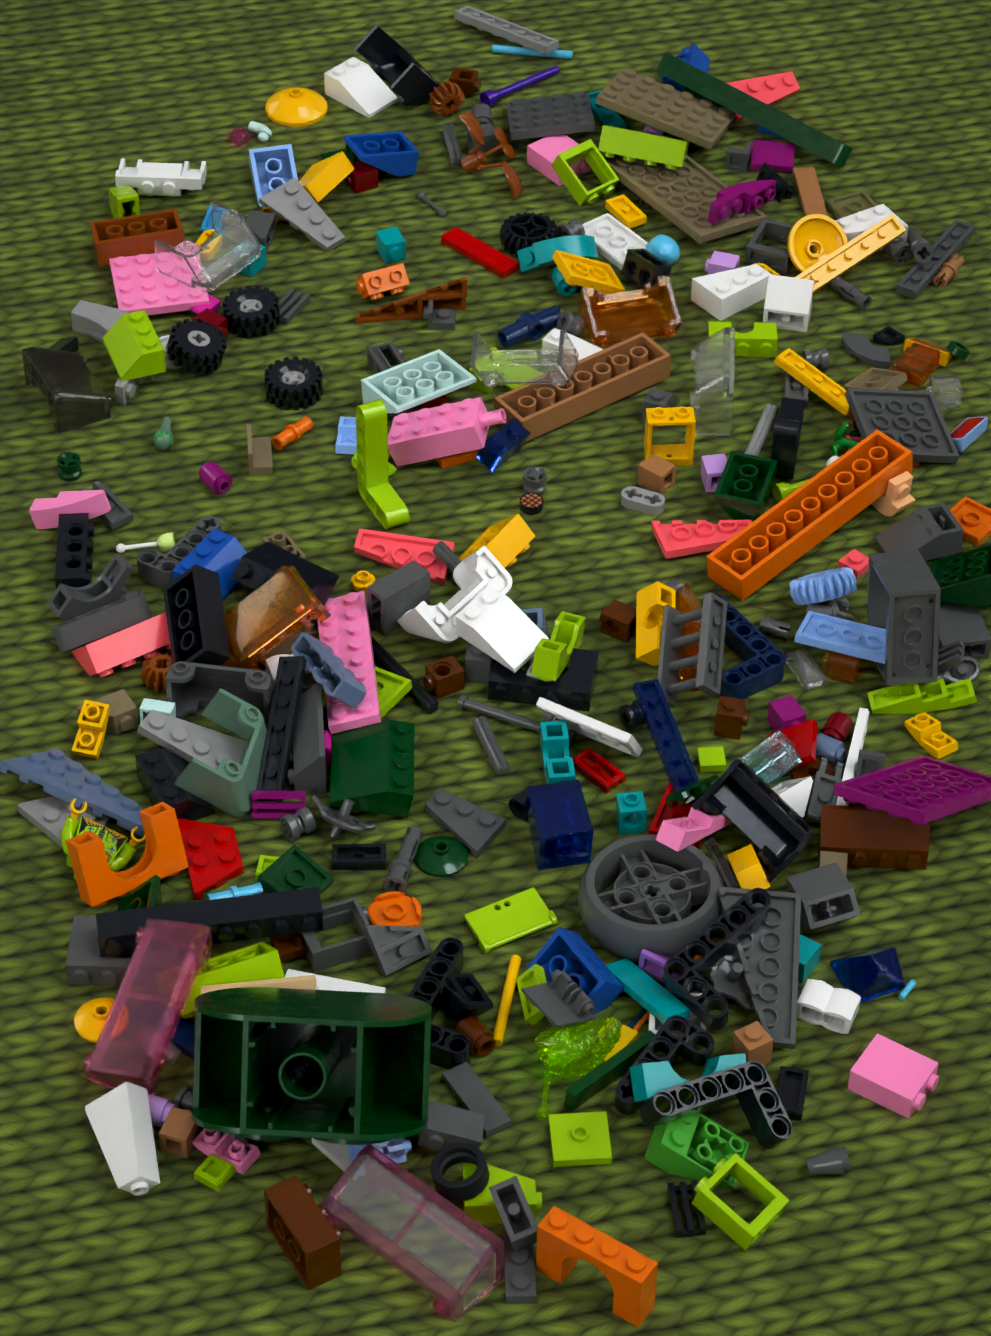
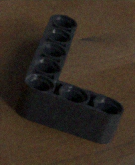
M782 397L779 417L775 419L771 454V459L778 460L776 477L794 479L805 399Z
M754 888L747 892L664 964L665 987L711 1030H720L728 1023L729 1007L726 999L702 975L769 918L771 897L765 889ZM755 903H760L764 906L761 908H756L752 905ZM739 920L744 923L741 925H734L732 922ZM718 937L723 939V941L717 943L713 942L712 939ZM693 955H700L703 958L700 960H694L691 957ZM678 972L682 976L675 978L670 976V974ZM699 991L702 995L695 997L690 995V993ZM712 1010H719L722 1013L720 1015L715 1016L710 1014L709 1012Z
M445 938L439 943L408 996L422 1000L432 1007L431 1023L441 1007L440 999L446 974H460L463 969V943L457 938ZM431 1024L430 1063L448 1070L465 1062L470 1064V1040L468 1037Z
M757 1061L743 1063L658 1091L642 1103L639 1108L640 1118L645 1124L658 1126L738 1099L755 1138L762 1147L766 1149L776 1147L790 1137L793 1131L792 1123L766 1068Z

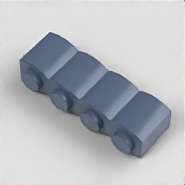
M302 632L291 646L293 655L305 657L307 660L305 669L312 672L315 681L323 685L324 691L328 695L351 708H356L367 694L363 683L355 679L354 673L344 666L341 658L334 655L329 645Z

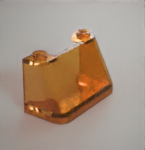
M669 275L658 277V283L651 287L650 283H646L644 289L603 295L602 290L597 291L596 294L593 287L582 288L577 306L579 314L584 317V325L593 344L605 347L611 343L622 342L642 332L648 337H671L675 335L681 326V319Z
M282 566L270 580L229 611L224 612L229 651L241 668L260 670L257 663L260 659L263 661L268 659L265 654L306 624L307 627H310L312 625L311 620L318 619L322 623L331 614L294 566Z

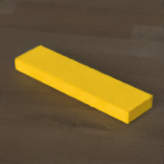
M790 348L775 358L774 363L843 415L846 416L848 414L849 404L845 397L846 390Z

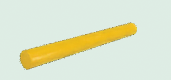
M512 955L509 962L493 1032L496 1047L502 1046L517 982L516 978L518 977L522 960L518 955Z

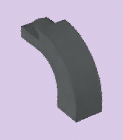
M115 553L102 574L95 581L83 587H71L60 583L47 604L58 618L69 620L121 600L120 597L128 592L124 584L134 568L123 555Z

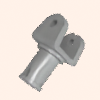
M835 598L829 605L809 604L806 607V615L808 611H813L855 622L853 615L846 613L850 604L845 598Z

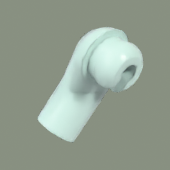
M251 121L248 125V130L257 133L259 140L267 142L272 135V131L264 124Z

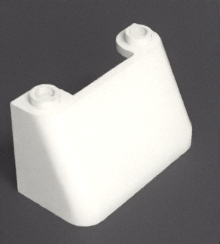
M484 545L466 557L454 569L453 578L461 589L444 605L440 602L433 606L427 605L423 600L415 608L403 614L397 622L410 634L442 643H451L459 637L455 616L489 585L505 595L512 587V577Z

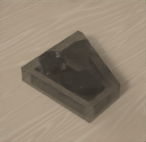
M712 837L704 841L718 868L717 870L723 880V884H726L724 887L740 888L715 838Z

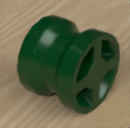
M65 452L57 457L58 476L61 480L72 482L82 476L81 458L77 453Z

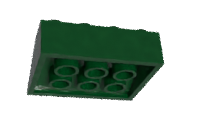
M991 544L933 560L930 571L941 588L940 601L981 608L989 606L991 608Z
M383 720L380 723L332 734L329 806L341 808L344 799L348 798L355 802L353 810L408 818L414 797V723Z

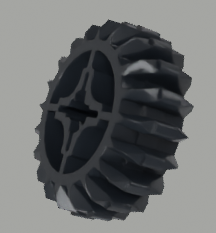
M516 213V216H509V219L504 220V224L501 225L500 241L501 245L504 246V250H508L509 254H516V257H518V250L533 246V243L557 238L559 237L558 226L555 225V220H550L549 216H543L542 213Z

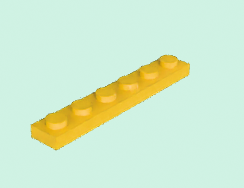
M892 213L794 278L814 280V293L830 283L836 276L842 275L903 235L906 229Z

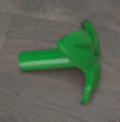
M847 423L841 424L835 432L832 456H838V450L841 447L851 449L861 442L845 438L843 432L849 426Z

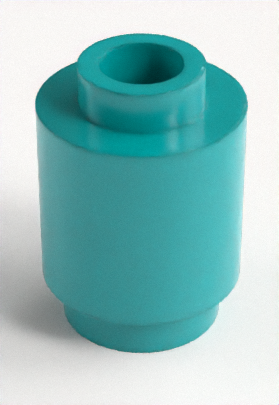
M557 266L554 268L552 281L558 293L562 296L574 294L578 289V285L571 286L567 284Z

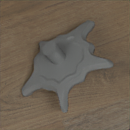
M314 795L312 797V803L320 811V816L333 824L329 833L333 838L339 839L343 829L362 833L364 830H374L377 827L376 823H364L357 817L350 815L355 802L348 798L344 799L340 809H336L322 803L317 796Z
M734 950L731 955H725L709 969L708 977L712 982V987L721 995L735 1000L745 1010H749L751 1006L747 996L749 991L743 975L744 967L739 963L736 950Z

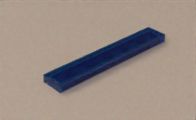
M654 679L633 683L634 694L673 791L698 781L699 778L659 680Z

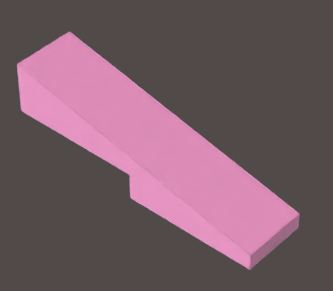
M699 806L696 810L691 807L688 817L663 820L655 840L679 852L729 825L732 821L723 813L720 815L709 814L702 806Z

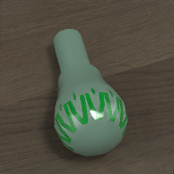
M170 417L163 418L162 425L153 436L154 445L161 450L169 449L174 442L171 431L172 420Z

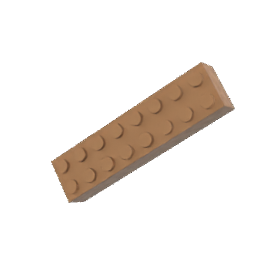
M642 332L495 397L494 411L501 408L504 409L506 423H501L500 425L522 444L669 378L671 355Z

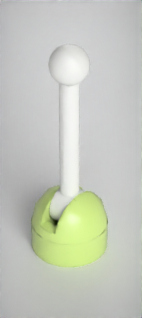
M174 533L162 534L156 542L132 545L120 543L116 546V550L118 553H123L125 550L158 546L163 552H168L175 545Z

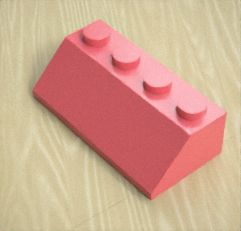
M166 612L72 650L73 656L89 676L98 674L101 678L113 673L112 667L121 664L122 669L135 664L136 657L143 655L144 659H147L149 655H157V649L166 646L167 650L171 649Z

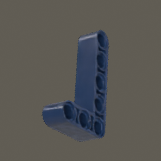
M714 593V594H716L717 596H719L720 598H722V599H724L725 601H727L722 595H720V594H718V593ZM728 602L724 643L744 662L723 672L720 695L744 700L783 680L785 655Z

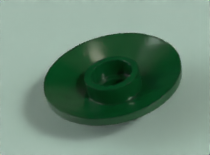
M434 836L422 841L415 855V863L418 868L424 873L435 877L455 875L463 870L468 862V851L465 845L449 836Z

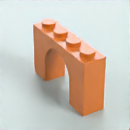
M161 802L139 811L145 833L146 846L141 859L133 867L124 871H111L102 838L92 831L66 840L81 900L91 907L102 906L112 898L125 896L154 875L159 876L160 879L172 877L189 867L176 812L173 807L165 802Z
M553 1206L537 1226L536 1270L562 1284L578 1264V1258L591 1263L606 1276L612 1286V1313L639 1327L655 1307L658 1262L560 1208Z

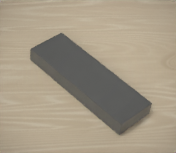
M468 1062L442 1073V1080L464 1109L485 1114L483 1135L486 1138L511 1127V1119Z

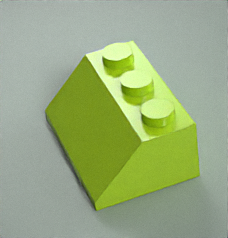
M145 310L123 314L102 337L105 348L121 382L166 372L164 348Z

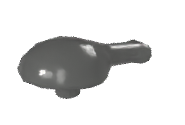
M964 656L963 663L937 674V680L944 678L945 683L951 684L970 678L971 682H973L981 672L980 663L973 657Z

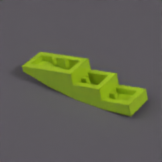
M943 678L937 680V682H928L918 685V683L892 685L867 692L873 714L927 713L977 703L970 678L945 685Z

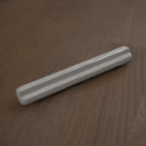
M770 403L765 405L745 450V454L759 455L777 414L776 405H771Z

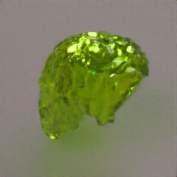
M611 1016L609 1018L603 1017L597 1021L589 1020L585 1024L580 1023L573 1027H553L549 1031L540 1032L535 1038L538 1056L544 1066L561 1077L572 1078L585 1075L591 1069L602 1064L605 1061L604 1057L620 1041V1028L622 1024L617 1018Z

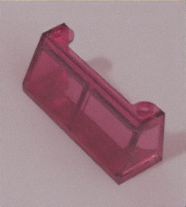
M148 918L145 926L139 927L135 937L137 946L93 1053L88 1052L84 1061L83 1069H86L88 1081L113 1089L127 1081L146 1088L148 1094H156L158 1087L153 1085V1083L155 1084L158 1075H161L162 1063L200 969H203L204 961L208 962L213 950L212 932L209 926Z

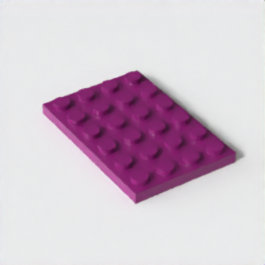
M921 755L834 784L833 794L843 797V800L848 803H861L866 805L867 809L883 810L888 812V815L891 817H904L911 819L913 824L927 825L928 822L941 820L942 817L955 815L961 810H968L972 806L985 804L986 801L991 800V776Z

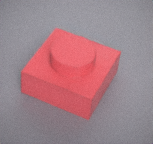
M853 549L838 561V568L849 567L853 569L856 579L868 571L869 557L856 549Z

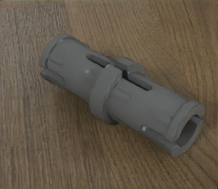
M836 276L832 280L831 288L841 293L845 300H851L862 309H867L870 306L872 298L860 291L857 285L848 283L841 276Z

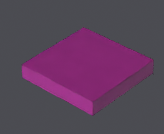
M753 140L750 170L760 171L764 162H766L776 172L792 173L795 143Z

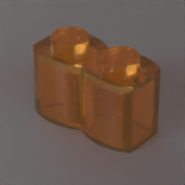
M913 343L905 349L900 359H896L893 371L906 373L908 379L906 383L921 387L929 375L933 374L939 364L940 351Z

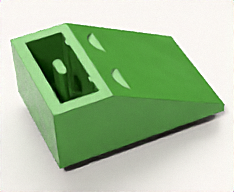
M697 1112L655 1126L644 1159L669 1174L700 1181L705 1176L710 1179L714 1175L712 1170L723 1158L728 1161L736 1153L744 1160L749 1142ZM729 1173L717 1186L733 1190L737 1179Z

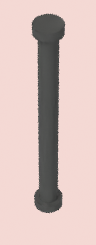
M464 694L461 695L458 701V709L465 710L466 708L540 733L539 721L471 700ZM571 729L568 731L569 745L572 746L576 740L577 731Z

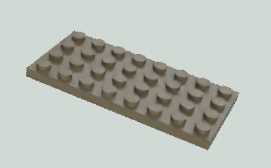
M615 154V158L603 156L622 184L699 244L746 229L759 226L763 218L767 219V215L756 209L749 214L739 211L715 225L708 222L711 202L716 200L718 191L728 186L688 155H686L683 167H678V170L666 169L665 164L658 162L657 166L644 164L645 160L637 158L636 162L623 160L624 156Z

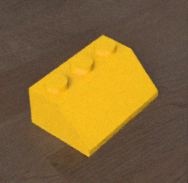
M517 513L489 526L459 559L463 561L485 545L504 568H508L517 561L516 556L518 554H522L529 549V542L535 535L520 514Z

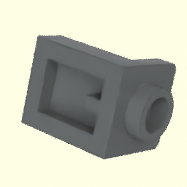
M429 300L428 307H424V321H428V330L455 331L456 310L445 308L433 309V300Z

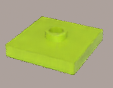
M606 1111L548 1114L553 1167L612 1164Z

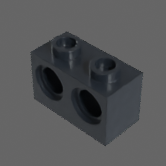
M628 249L621 274L627 277L630 283L642 287L644 292L655 294V292L665 291L672 267L645 249Z

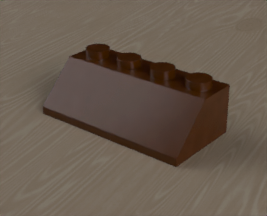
M821 805L817 840L818 865L820 851L848 853L847 867L926 870L929 854L930 822L927 825H916L911 823V819L891 817L886 811L870 810L866 806Z

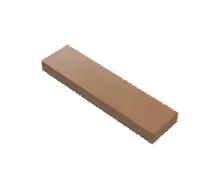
M793 168V177L804 217L810 214L828 216L815 168Z

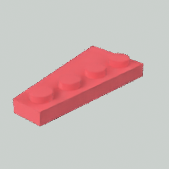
M792 71L727 83L768 105L780 102L800 90ZM735 113L736 117L734 121L735 123L741 121V119L744 117Z
M672 520V524H660V521H651V529L665 559L713 551L752 523V521L719 520L718 524H712L706 520H697L696 524H683L682 520Z
M359 528L354 545V553L397 569L414 560L430 572V581L445 586L449 568L433 552L434 545L442 540ZM443 541L454 552L455 542Z

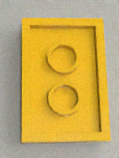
M555 250L552 258L567 284L582 286L590 291H601L608 296L616 295L621 297L625 288L610 264Z

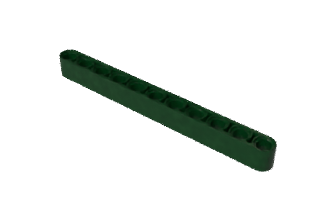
M666 52L656 69V72L844 168L853 148Z

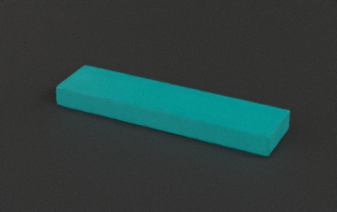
M628 958L606 965L625 987L623 991L663 1024L669 1017L674 1015H680L687 1019L690 1018V1009Z

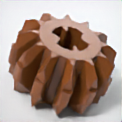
M448 80L445 84L440 82L438 87H433L434 92L429 93L430 99L428 101L436 114L446 117L448 114L453 116L456 110L460 111L459 106L464 104L463 99L465 96L458 84Z
M158 652L157 656L149 655L148 660L143 661L141 678L143 683L146 684L147 689H154L156 694L160 691L167 693L166 675L169 667L173 664L170 652L165 655H161Z

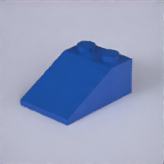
M402 131L347 135L343 138L362 162L399 177L414 175L416 172L419 151Z

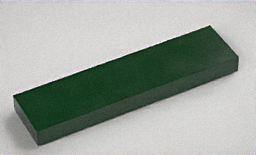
M651 1030L647 1031L567 1088L564 1107L571 1113L624 1075L655 1034Z

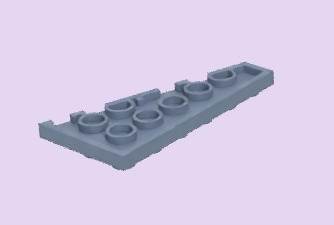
M50 749L44 752L0 761L1 772L7 774L9 771L20 775V781L27 784L30 782L43 786L44 792L68 803L76 798L74 806L79 808L86 801L87 806L94 809V815L100 818L103 816L114 818L117 820L118 826L129 831L138 826L134 833L144 837L145 833L139 813L143 808L136 801L128 799L121 794L117 788L109 786L102 781L100 776L92 774L83 768L81 763L67 757L63 751Z

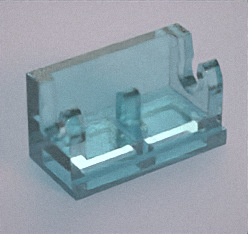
M780 730L739 759L748 765L768 786L802 762L793 742Z

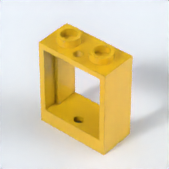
M693 407L646 408L645 460L652 454H655L676 466H693L696 426ZM686 425L685 444L652 445L653 426Z

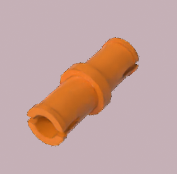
M304 416L298 422L287 425L284 431L271 438L273 447L276 450H281L289 443H295L300 440L303 434L314 427L312 420Z

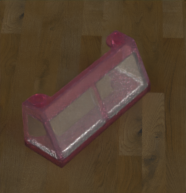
M371 1144L366 1145L359 1152L321 1203L326 1211L328 1222L332 1227L336 1226L341 1234L344 1230L348 1231L432 1294L434 1310L440 1316H446L454 1323L504 1278V1241Z

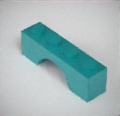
M745 1053L721 1055L707 1059L704 1071L699 1078L747 1063ZM669 1061L642 1063L629 1067L634 1102L646 1101L658 1091L688 1082V1080L683 1079L673 1070Z

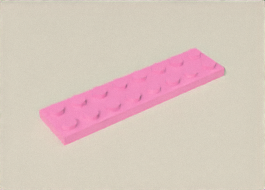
M351 592L344 596L328 598L318 618L319 639L332 648L334 655L342 659L344 666L354 673L355 679L363 683L367 693L356 708H351L325 692L328 727L330 733L334 734L382 721L365 592Z

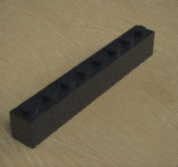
M319 888L96 913L100 957L323 930V911Z

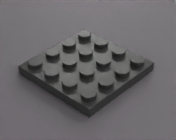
M578 91L572 95L555 94L548 98L536 96L532 97L531 100L513 99L510 102H506L511 140L595 131L589 93Z
M847 388L845 397L862 440L875 430H879L913 452V462L957 463L960 456L933 392Z

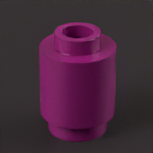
M206 462L201 466L199 470L200 480L214 494L220 495L230 489L232 477L220 465Z

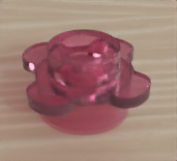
M238 127L233 132H228L227 138H231V143L235 146H244L248 143V139L252 138V134L246 132L244 128Z

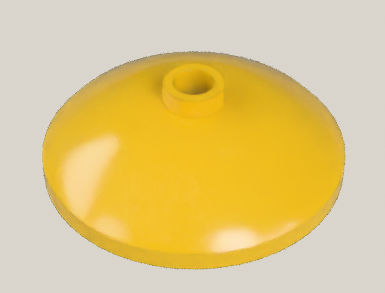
M292 87L274 93L267 100L265 111L269 119L277 124L289 127H302L314 124L326 115L327 101L314 90Z
M810 214L799 219L791 228L787 243L791 261L802 273L848 243L844 230L835 220L822 214Z

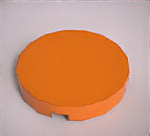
M391 891L380 894L374 898V902L368 907L369 924L419 927L422 921L421 905L415 897L405 896L404 892Z

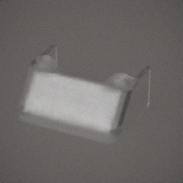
M212 200V229L216 234L200 246L191 241H183L177 246L172 247L162 241H154L157 271L200 292H211L261 256V245L240 212Z
M725 327L698 343L696 349H691V363H695V393L690 392V406L694 407L696 420L695 434L730 436L735 375V328Z
M565 330L560 331L559 349L490 350L480 333L474 332L470 367L478 379L487 387H495L497 384H552L554 386H564L565 383L571 380L578 365L579 354Z

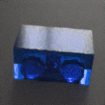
M512 418L486 440L484 448L479 450L476 458L493 473L522 448L530 432L515 418Z

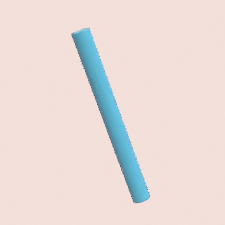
M492 45V53L573 59V51L554 50L549 54H540L531 48Z

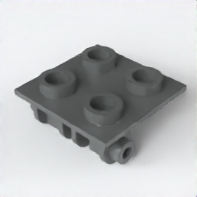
M555 970L551 975L553 980L550 983L521 989L530 1002L556 1028L595 1019V1016L592 1014L595 1010L594 1001L580 987L578 988L576 982H572L573 980L565 971Z

